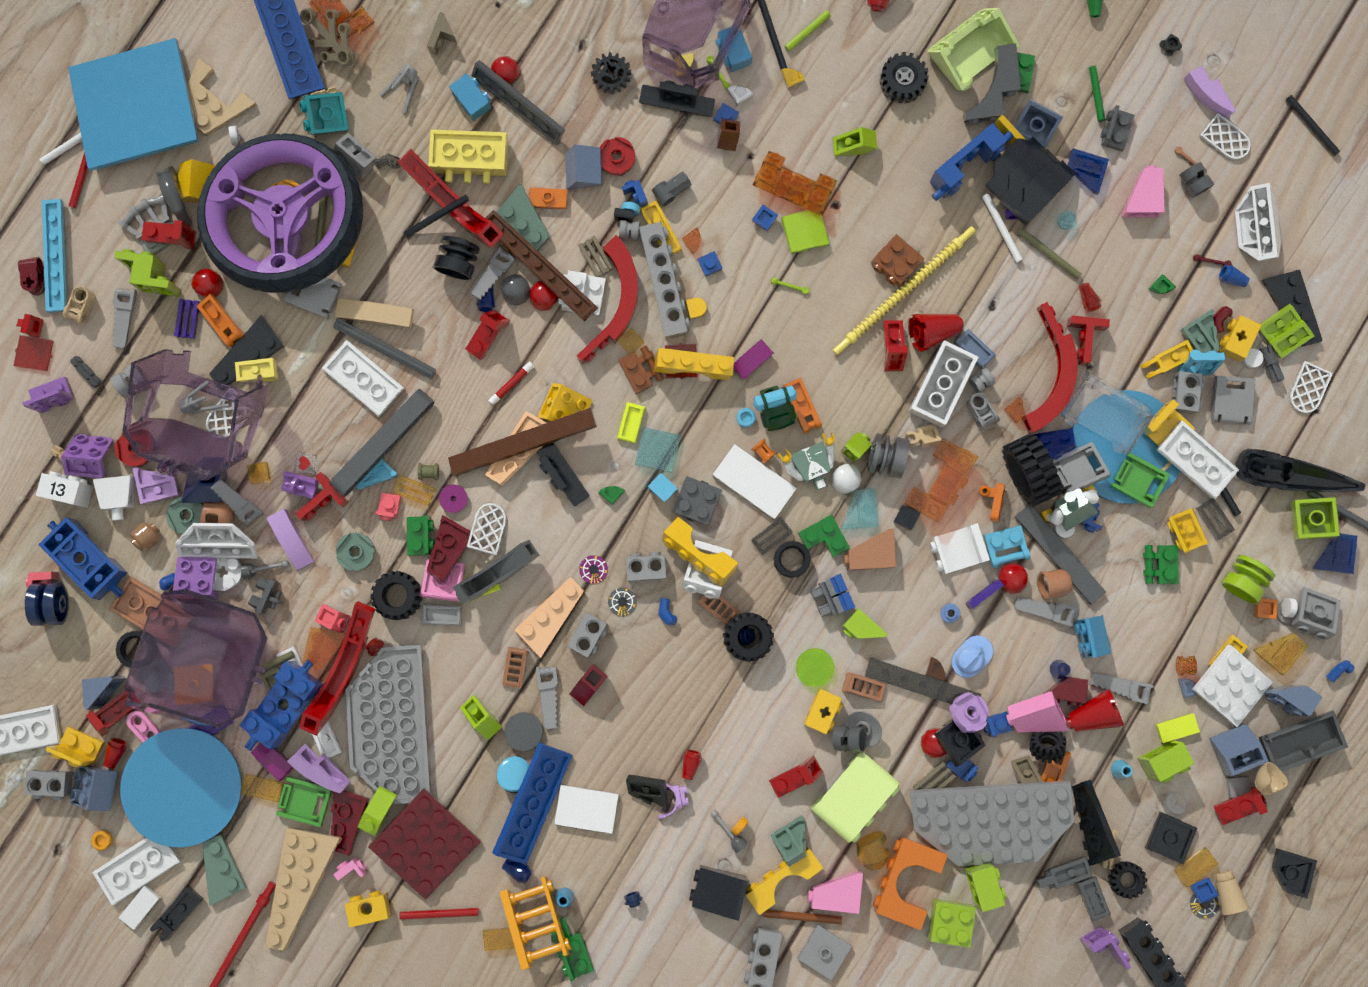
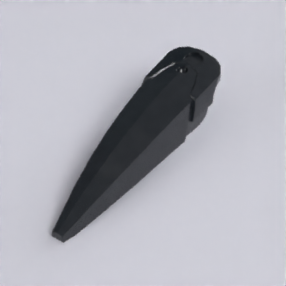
M1245 449L1239 454L1236 462V467L1239 469L1236 476L1240 480L1254 486L1289 491L1357 492L1364 491L1366 485L1333 470L1266 450Z

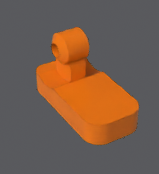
M997 483L996 488H989L988 486L980 488V494L983 497L989 496L994 498L990 517L991 522H1000L1006 489L1005 484Z

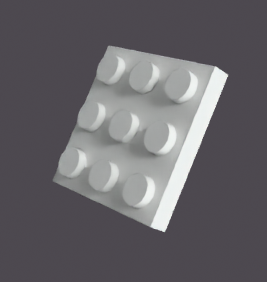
M1227 645L1192 690L1228 722L1238 727L1273 682L1232 645Z

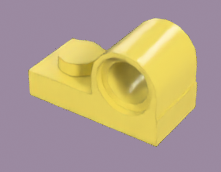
M274 358L235 362L237 382L255 380L271 382L278 380L277 362Z

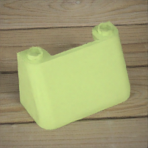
M986 8L971 16L929 48L927 52L956 90L966 91L972 86V77L995 61L994 49L997 46L1016 43V47L1019 48L1020 45L999 8Z

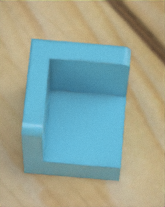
M662 473L648 486V489L653 494L655 493L663 502H666L678 490Z

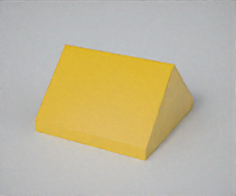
M194 159L179 164L177 185L183 202H199L206 179L216 165Z

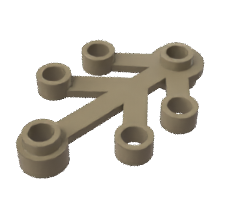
M312 8L302 9L300 12L301 21L304 24H312L325 38H310L308 42L311 49L333 47L337 52L322 51L320 53L321 61L324 63L338 61L343 66H351L354 63L355 55L352 49L349 48L348 34L351 32L350 25L348 23H340L338 25V32L341 36L340 44L337 39L336 20L339 18L337 10L330 9L326 11L328 31L317 19L318 15Z

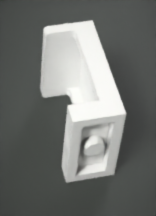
M695 540L694 546L705 554H718L724 551L730 557L732 555V550ZM689 562L682 588L690 593L697 592L704 594L708 598L719 599L722 587L711 582L707 575L697 571L693 564Z

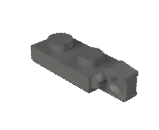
M1083 856L1044 871L1045 876L1035 880L1040 888L1049 885L1050 889H1058L1093 875L1087 858Z

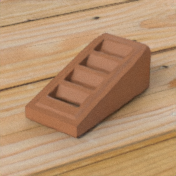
M705 595L698 602L699 605L725 625L740 612L721 596L719 599L714 598L709 605L705 604L709 599ZM717 600L721 601L715 610L711 609ZM723 605H726L725 610L719 615L718 611ZM731 609L733 611L727 620L724 619V616Z
M508 647L502 685L522 688L529 650ZM512 654L522 655V659L512 658ZM511 661L521 663V667L510 665ZM509 669L519 670L520 674L509 673ZM508 677L519 678L518 682L509 681Z
M847 672L842 691L882 702L886 683ZM860 680H861V681H863V682H862V686H861L860 691H858L859 684H860ZM870 683L868 694H866L867 685ZM875 685H878L876 695L873 696Z

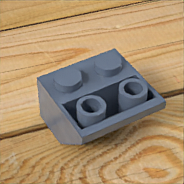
M1287 685L1270 688L1264 693L1268 696V701L1284 707L1283 711L1290 716L1297 715L1299 717H1310L1322 699L1321 695L1305 685Z
M1247 724L1209 738L1225 775L1235 776L1269 762L1260 741Z
M88 765L77 768L74 773V788L70 793L71 804L90 811H110L118 772Z

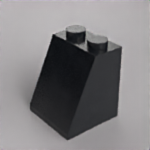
M700 865V869L695 870L693 881H696L695 889H691L689 901H692V907L739 921L748 882L746 875Z

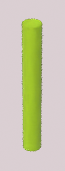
M827 10L788 42L784 46L788 52L791 51L831 16Z

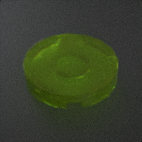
M812 648L800 654L795 668L797 676L803 683L808 686L818 687L823 686L832 678L835 667L833 659L827 652L822 649Z

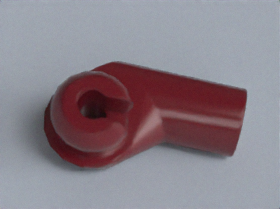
M1221 307L1213 315L1217 333L1224 332L1223 322L1233 314V310L1230 307Z

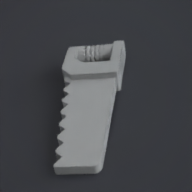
M500 246L472 289L471 295L481 300V297L488 293V289L495 285V281H498V277H502V274L509 271L516 257L504 251ZM500 256L508 262L503 263L497 258Z
M115 289L113 305L116 310L114 315L116 316L114 317L115 323L113 324L115 326L113 329L115 333L113 334L114 344L112 347L126 348L137 289ZM120 296L129 297V303L121 302Z
M218 480L211 487L215 493H218V497H221L225 504L231 507L237 518L247 526L259 515L262 516L264 514L259 507L249 499H245L222 480ZM251 509H253V511L247 517H245V514L248 513Z
M1019 597L1016 598L1014 606L1016 610L1074 628L1073 621L1077 610L1076 607L1063 603L1053 604L1051 602L1048 604L1042 601H1031L1030 599L1026 600L1024 597L1021 599ZM1068 609L1066 620H1060L1063 610Z
M556 666L547 668L536 667L545 729L558 728L556 725L558 722L556 720L558 716L556 714L558 711L556 706L558 704L556 703L557 697L555 696L558 686ZM553 675L554 677L548 682H542L541 676Z
M1092 673L1090 685L1094 684L1095 687L1099 686L1101 689L1105 688V690L1110 689L1111 692L1126 696L1131 701L1144 704L1149 703L1151 688H1154V685L1134 680L1129 681L1099 673ZM1139 686H1143L1141 699L1137 695Z

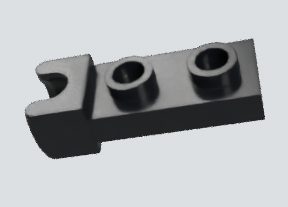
M186 887L164 914L151 926L150 931L153 932L160 927L163 928L164 935L161 937V941H167L204 898L192 887Z

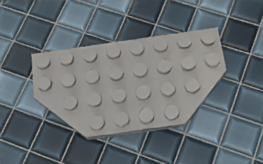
M422 645L383 647L359 673L358 677L345 689L350 769L363 778L375 791L381 786L396 794L397 796L393 804L410 803L423 788L431 794Z
M1070 781L910 790L914 831L936 849L948 855L947 858L957 866L983 865L987 863L1038 862L1074 823Z

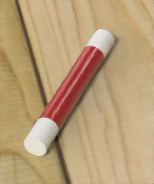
M529 361L488 401L494 406L534 368V365Z

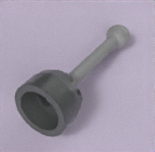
M284 560L282 563L257 568L252 564H242V577L245 580L254 577L257 571L277 567L287 568L289 562Z
M713 810L711 817L716 818L732 838V849L736 853L739 852L748 842L741 836H734L718 816L719 813Z

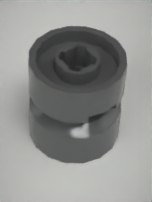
M1201 162L1189 167L1179 175L1183 183L1189 185L1187 189L1192 198L1215 185L1210 176L1205 175L1206 169Z
M836 726L834 728L832 743L835 751L846 752L850 750L857 753L864 752L867 742L864 727H851L850 729L848 726Z

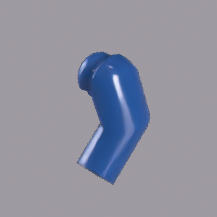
M175 573L160 579L159 587L161 590L167 591L174 584Z
M661 598L658 612L659 617L666 625H675L677 617L669 611L670 599Z
M1344 660L1336 665L1326 677L1334 683L1344 671L1350 674L1354 670V665L1350 661Z

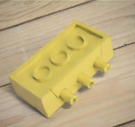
M430 130L428 167L434 173L445 174L446 183H452L453 174H463L464 183L466 184L471 183L472 175H483V184H490V176H507L509 141L506 132Z

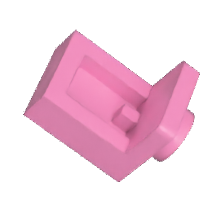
M354 858L349 863L345 860L336 867L338 871L333 875L339 881L354 869L362 878L367 874V867L361 859Z

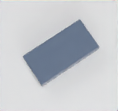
M969 329L955 342L959 348L978 356L976 364L981 369L996 355Z

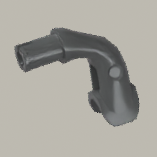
M170 166L164 172L157 171L159 187L171 213L176 216L178 221L186 222L188 226L191 225L192 220L185 211L186 207L179 194L176 170L173 166Z

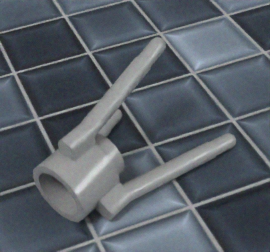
M405 64L403 69L400 70L398 75L380 94L384 96L390 89L394 90L401 81L407 85L411 83L403 114L407 113L415 85L419 80L416 78L417 70Z
M209 381L204 382L179 401V408L184 414L191 412L196 414L203 411L223 409L230 405L220 404L199 408L200 402L206 400V397L197 399L193 396L205 388Z

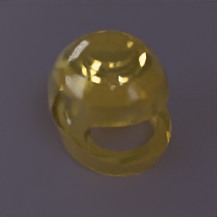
M884 832L870 833L857 842L858 860L867 869L877 870L884 867L888 862L890 852L888 848H883L887 841Z

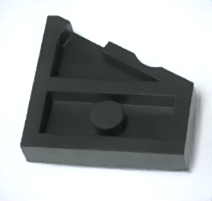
M628 775L626 783L629 795L639 798L649 805L653 802L663 807L661 811L668 812L670 805L665 780Z

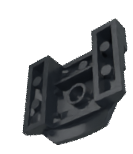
M1034 137L1030 140L1018 138L993 164L994 177L985 186L1025 226L1061 191L1076 173L1063 160L1060 162Z

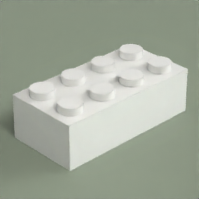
M944 340L940 344L908 412L940 428L946 426L977 362L978 356Z

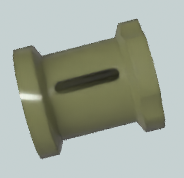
M419 463L417 471L418 480L423 478L439 480V464L423 465Z

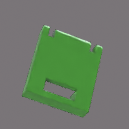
M1127 453L1126 458L1132 461L1124 459L1114 478V481L1119 483V485L1112 483L1110 487L1151 509L1156 503L1170 474L1132 453ZM1152 480L1159 481L1154 494H1146Z
M287 776L286 781L293 782V785L284 784L278 804L279 808L286 809V811L277 810L276 815L318 827L323 826L332 791L316 783ZM319 796L325 797L320 815L314 814Z

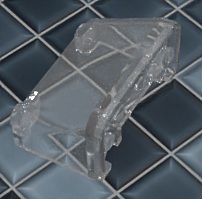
M1085 371L1064 407L1061 417L1069 425L1079 423L1109 440L1113 445L1112 449L1117 453L1129 455L1153 419L1154 414L1153 410L1145 403L1096 375Z

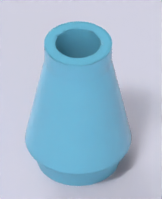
M1116 760L1111 766V773L1117 779H1125L1132 775L1133 769L1126 761Z

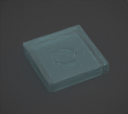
M643 427L635 465L672 473L681 435Z

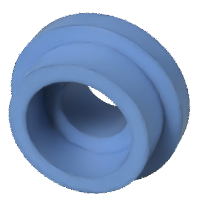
M946 604L941 609V618L947 623H954L960 617V610L954 604ZM948 610H953L954 615L952 617L948 616Z

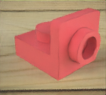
M381 493L379 508L375 513L380 516V520L391 521L392 518H398L401 496Z
M59 572L28 573L26 587L28 588L31 584L35 583L49 584L52 583V580H59Z
M322 604L315 622L330 630L343 633L350 615Z

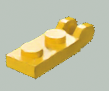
M1186 340L1152 357L1153 359L1140 366L1143 369L1156 363L1158 370L1146 375L1147 379H1150L1185 363L1193 348L1189 341Z

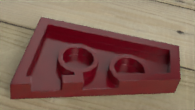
M442 515L434 548L428 563L427 573L444 583L467 549L466 546L471 531Z
M344 789L341 793L332 791L333 804H331V812H333L331 835L343 837L335 851L349 856L352 854L360 829L358 828L359 822L370 798Z

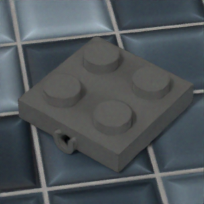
M686 476L672 512L686 517L688 521H697L709 526L722 489L711 486L703 480L698 481Z

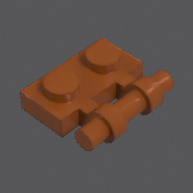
M647 346L640 349L643 354L640 358H638L636 352H633L618 360L636 394L652 387L653 384L650 379L654 376L657 382L664 380L662 373L654 372L655 356L652 351H649ZM645 362L648 363L651 369L647 373L642 365Z

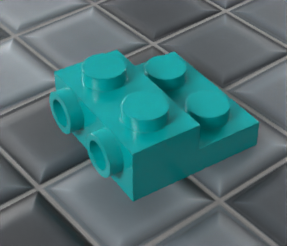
M342 92L302 97L303 101H300V110L302 113L305 112L306 120H303V127L305 132L308 131L309 136L349 130Z

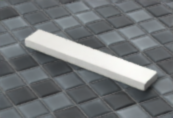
M296 646L276 654L279 657L293 651L295 658L289 661H294L301 667L304 665ZM329 720L317 736L312 734L321 755L324 753L328 758H331L343 752Z

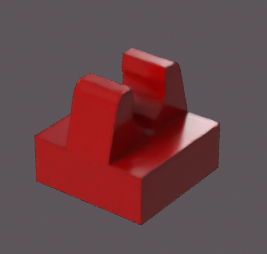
M25 314L24 319H18L16 326L21 327V333L39 338L44 320L30 314Z

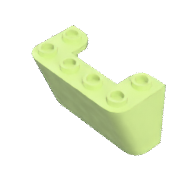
M865 752L855 754L849 761L848 768L826 794H822L810 808L848 843L851 841L855 843L862 834L860 831L863 827H868L875 819L873 817L877 811L881 812L886 807L887 802L885 801L890 795L893 797L900 790V787H898L900 782Z

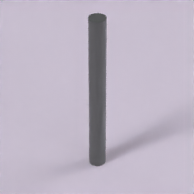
M1307 492V496L1312 499L1326 498L1318 492ZM1336 503L1338 514L1368 530V521Z

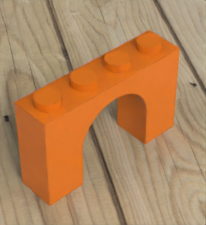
M900 836V839H896L893 850L895 853L893 858L888 860L886 866L888 872L886 877L883 876L879 888L882 889L879 896H875L873 907H875L874 911L877 914L921 930L928 911L900 898L896 889L897 878L902 870L913 865L922 866L941 874L948 855L932 847Z

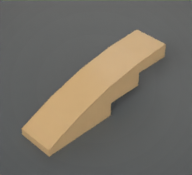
M338 299L335 317L363 323H375L381 326L411 328L414 309L374 302Z

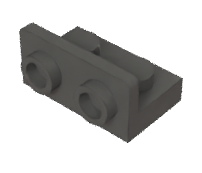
M1116 105L1107 113L1106 121L1108 123L1107 127H1104L1101 132L1100 138H1103L1101 145L1123 151L1135 115L1119 110L1120 106Z

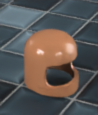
M224 501L203 504L200 523L232 524L234 511ZM207 514H209L208 522H206Z
M1066 570L1042 571L1037 577L1038 590L1046 600L1067 596L1072 591V578ZM1044 576L1047 580L1049 594L1045 590Z

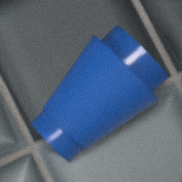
M1225 265L1219 273V279H1222V282L1243 288L1247 286L1250 280L1248 276L1233 265Z

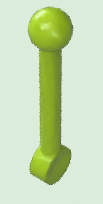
M708 56L707 63L711 64L723 83V88L728 89L730 83L726 82L715 65L714 57Z
M775 277L771 279L773 285L779 284L799 290L804 295L809 292L808 287H798L779 281Z

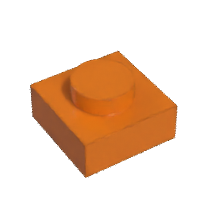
M1262 598L1259 604L1255 605V617L1277 619L1278 600Z

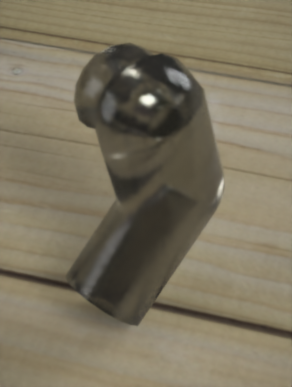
M386 154L375 161L377 169L386 165L394 169L401 167L397 163L400 158L392 154Z

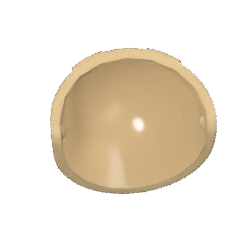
M1266 762L1257 772L1255 786L1262 795L1275 794L1289 785L1283 772L1271 762Z

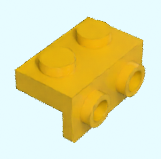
M1193 507L1169 517L1168 526L1172 533H1176L1178 538L1176 539L1177 546L1184 553L1209 543Z

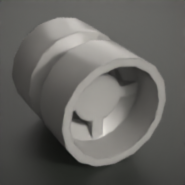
M134 363L126 367L124 373L119 372L110 378L112 385L123 398L132 395L134 389L139 390L148 384L146 377ZM128 376H129L130 379L134 382L133 384H132V383L130 382V380L127 378Z

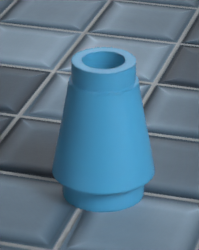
M569 888L559 889L555 894L557 905L563 908L571 906L574 902V893ZM565 897L567 902H561L560 898Z

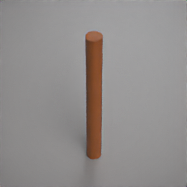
M768 909L763 912V917L842 924V916Z

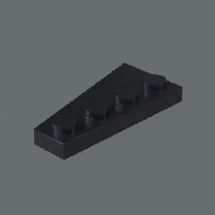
M1300 269L1263 279L1262 283L1264 286H1267L1271 293L1270 296L1273 301L1277 302L1280 309L1291 304L1314 334V337L1301 345V347L1322 342L1321 333Z
M261 315L209 375L218 388L223 390L236 381L235 362L269 358L282 349L284 345Z
M1091 780L1072 786L1076 811L1080 813L1081 817L1079 825L1080 830L1084 832L1085 841L1083 845L1084 850L1088 851L1089 859L1087 861L1089 866L1121 856Z

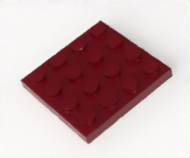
M423 788L368 845V848L426 900L477 847L481 840Z

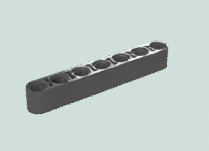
M418 389L331 479L329 485L343 497H346L431 409L435 401L424 391Z

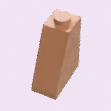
M894 528L888 529L848 550L847 555H844V566H848V571L895 568Z

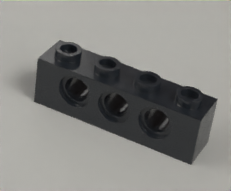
M1137 917L1118 930L1155 987H1186L1184 984L1186 979L1179 971L1176 972L1173 967L1175 965L1173 959L1168 954L1165 955L1162 950L1164 948L1162 942L1157 937L1154 938L1151 933L1153 929L1146 920L1143 921ZM1146 937V944L1140 946L1141 938ZM1154 954H1157V961L1155 963H1152L1151 957ZM1165 971H1168L1169 977L1166 980H1163V973Z

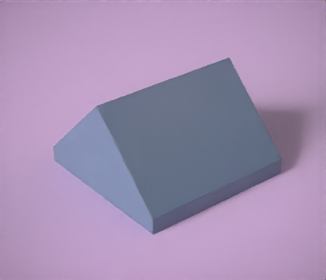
M1030 99L1014 127L1026 140L1034 137L1046 148L1064 116Z
M574 145L565 152L567 190L603 185L600 147Z
M109 676L82 679L84 708L86 710L101 709L126 678L124 676Z

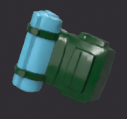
M792 385L784 386L782 389H779L778 386L760 390V395L754 397L753 405L755 409L761 411L760 418L763 427L768 431L783 429L795 423L796 413L791 401L796 400L797 392Z

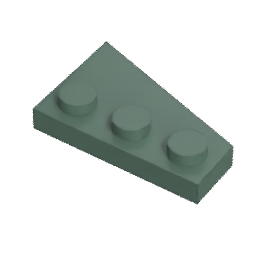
M519 184L498 209L497 213L539 251L551 236L541 217L537 214L531 199L526 194L525 188L522 184Z
M223 834L202 843L209 906L247 887Z

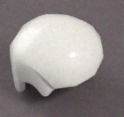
M843 464L837 467L831 476L832 487L837 492L843 494L855 491L862 481L861 472L853 464Z

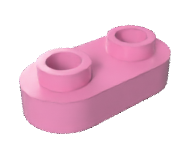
M134 711L127 717L128 727L142 743L150 738L149 733L151 731L154 735L161 732L145 712ZM138 717L142 720L141 724L136 722Z

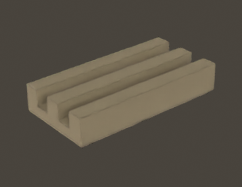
M595 236L589 240L587 239L584 243L578 244L596 277H600L613 270L611 263ZM592 243L595 244L608 268L605 269L591 245ZM586 246L589 248L591 254L593 255L598 266L600 267V272L597 271L588 253L586 252Z
M942 761L913 787L915 790H919V787L941 768L944 771L923 789H930L948 774L949 776L934 789L944 788L956 776Z

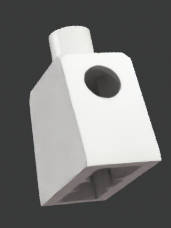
M129 475L93 479L100 509L111 511L112 521L124 520L123 509L134 508L135 478Z

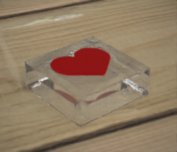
M297 453L295 473L316 474L317 455Z

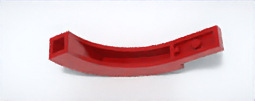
M409 149L397 161L423 188V191L441 208L460 198L412 149ZM467 203L448 214L468 233L490 248L504 235L491 220L484 218Z
M617 235L603 247V251L614 264L621 281L620 303L607 327L577 355V359L582 364L592 361L596 356L594 353L599 349L603 350L609 344V339L616 344L628 329L636 310L638 281L635 265L628 249Z
M1048 302L1041 304L1037 311L1055 348L1058 364L1057 377L1046 401L1038 409L1021 418L1028 434L1040 430L1059 415L1071 397L1077 378L1078 360L1074 340L1071 333L1063 336V327L1060 323H1057L1055 310L1052 306H1049Z
M360 601L355 603L336 661L320 691L303 712L299 725L300 729L317 736L337 708L365 650L369 638L367 635L375 608Z

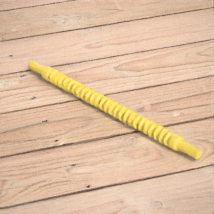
M971 226L961 236L954 238L951 244L947 245L948 247H944V251H940V255L936 254V258H932V262L928 261V265H924V269L920 268V272H916V276L913 275L912 279H908V283L905 282L904 286H900V290H896V294L893 293L892 297H888V301H884L885 304H880L881 307H877V311H873L872 315L869 314V318L864 319L865 322L861 321V325L856 326L857 329L853 328V332L846 334V338L833 349V352L839 355L847 346L854 344L858 337L861 338V334H865V330L869 331V327H873V323L876 324L877 320H881V316H885V312L889 313V309H893V305L897 306V302H901V298H905L904 295H909V291H913L912 288H917V284H921L920 281H924L925 277L928 278V274L933 273L932 270L936 271V267L941 266L940 263L944 264V260H948V256L951 257L952 253H956V249L962 248L963 243L976 230Z

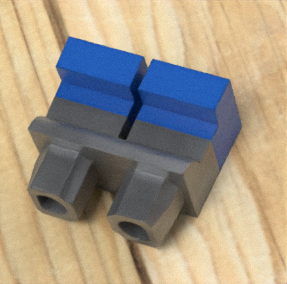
M841 573L818 584V587L810 591L814 601L822 597L826 601L825 605L818 607L821 617L834 616L855 608L849 591L832 598V596L848 590Z

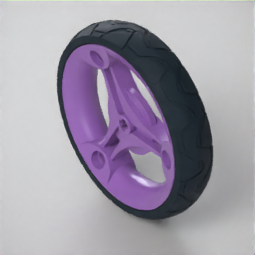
M287 133L260 136L244 142L227 153L207 177L197 208V224L200 239L206 253L215 266L231 280L247 288L268 293H286L304 289L318 283L333 273L354 248L363 221L362 194L356 176L346 161L329 146L322 142L320 143L316 139ZM276 164H298L312 169L314 173L313 178L297 187L276 185L264 191H256L246 188L244 181L255 172ZM247 195L256 199L254 204L243 200L244 196ZM326 195L330 196L334 200V213L326 235L310 252L295 259L292 256L294 236L299 234L307 224L309 209ZM238 206L251 212L255 228L264 237L270 239L271 255L263 259L262 262L248 257L239 250L229 234L228 212ZM284 240V253H279V241Z

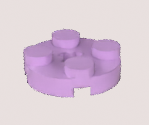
M969 692L956 697L953 704L950 705L949 711L961 732H977L987 725L986 720L989 710L987 704L980 696H975ZM967 709L972 710V717L968 715Z

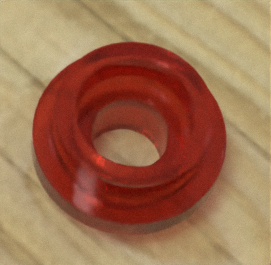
M377 638L372 639L366 646L368 654L370 656H377L379 650L383 648L384 641Z

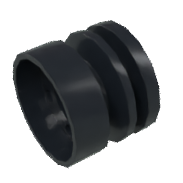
M442 236L440 242L443 245H439L438 249L445 255H436L433 269L452 278L471 280L475 267L469 262L477 261L476 255L479 254L480 247L460 237Z

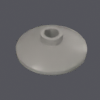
M864 711L851 713L846 718L844 726H848L851 729V727H863L865 725L867 727L865 728L867 735L866 748L876 745L882 736V728L879 721L873 715Z

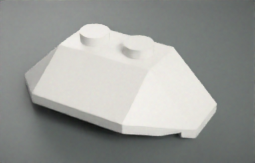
M1271 183L1251 186L1235 210L1239 248L1258 261L1279 258L1281 236L1277 203Z
M193 523L175 544L179 557L257 559L258 556L254 542L231 523Z

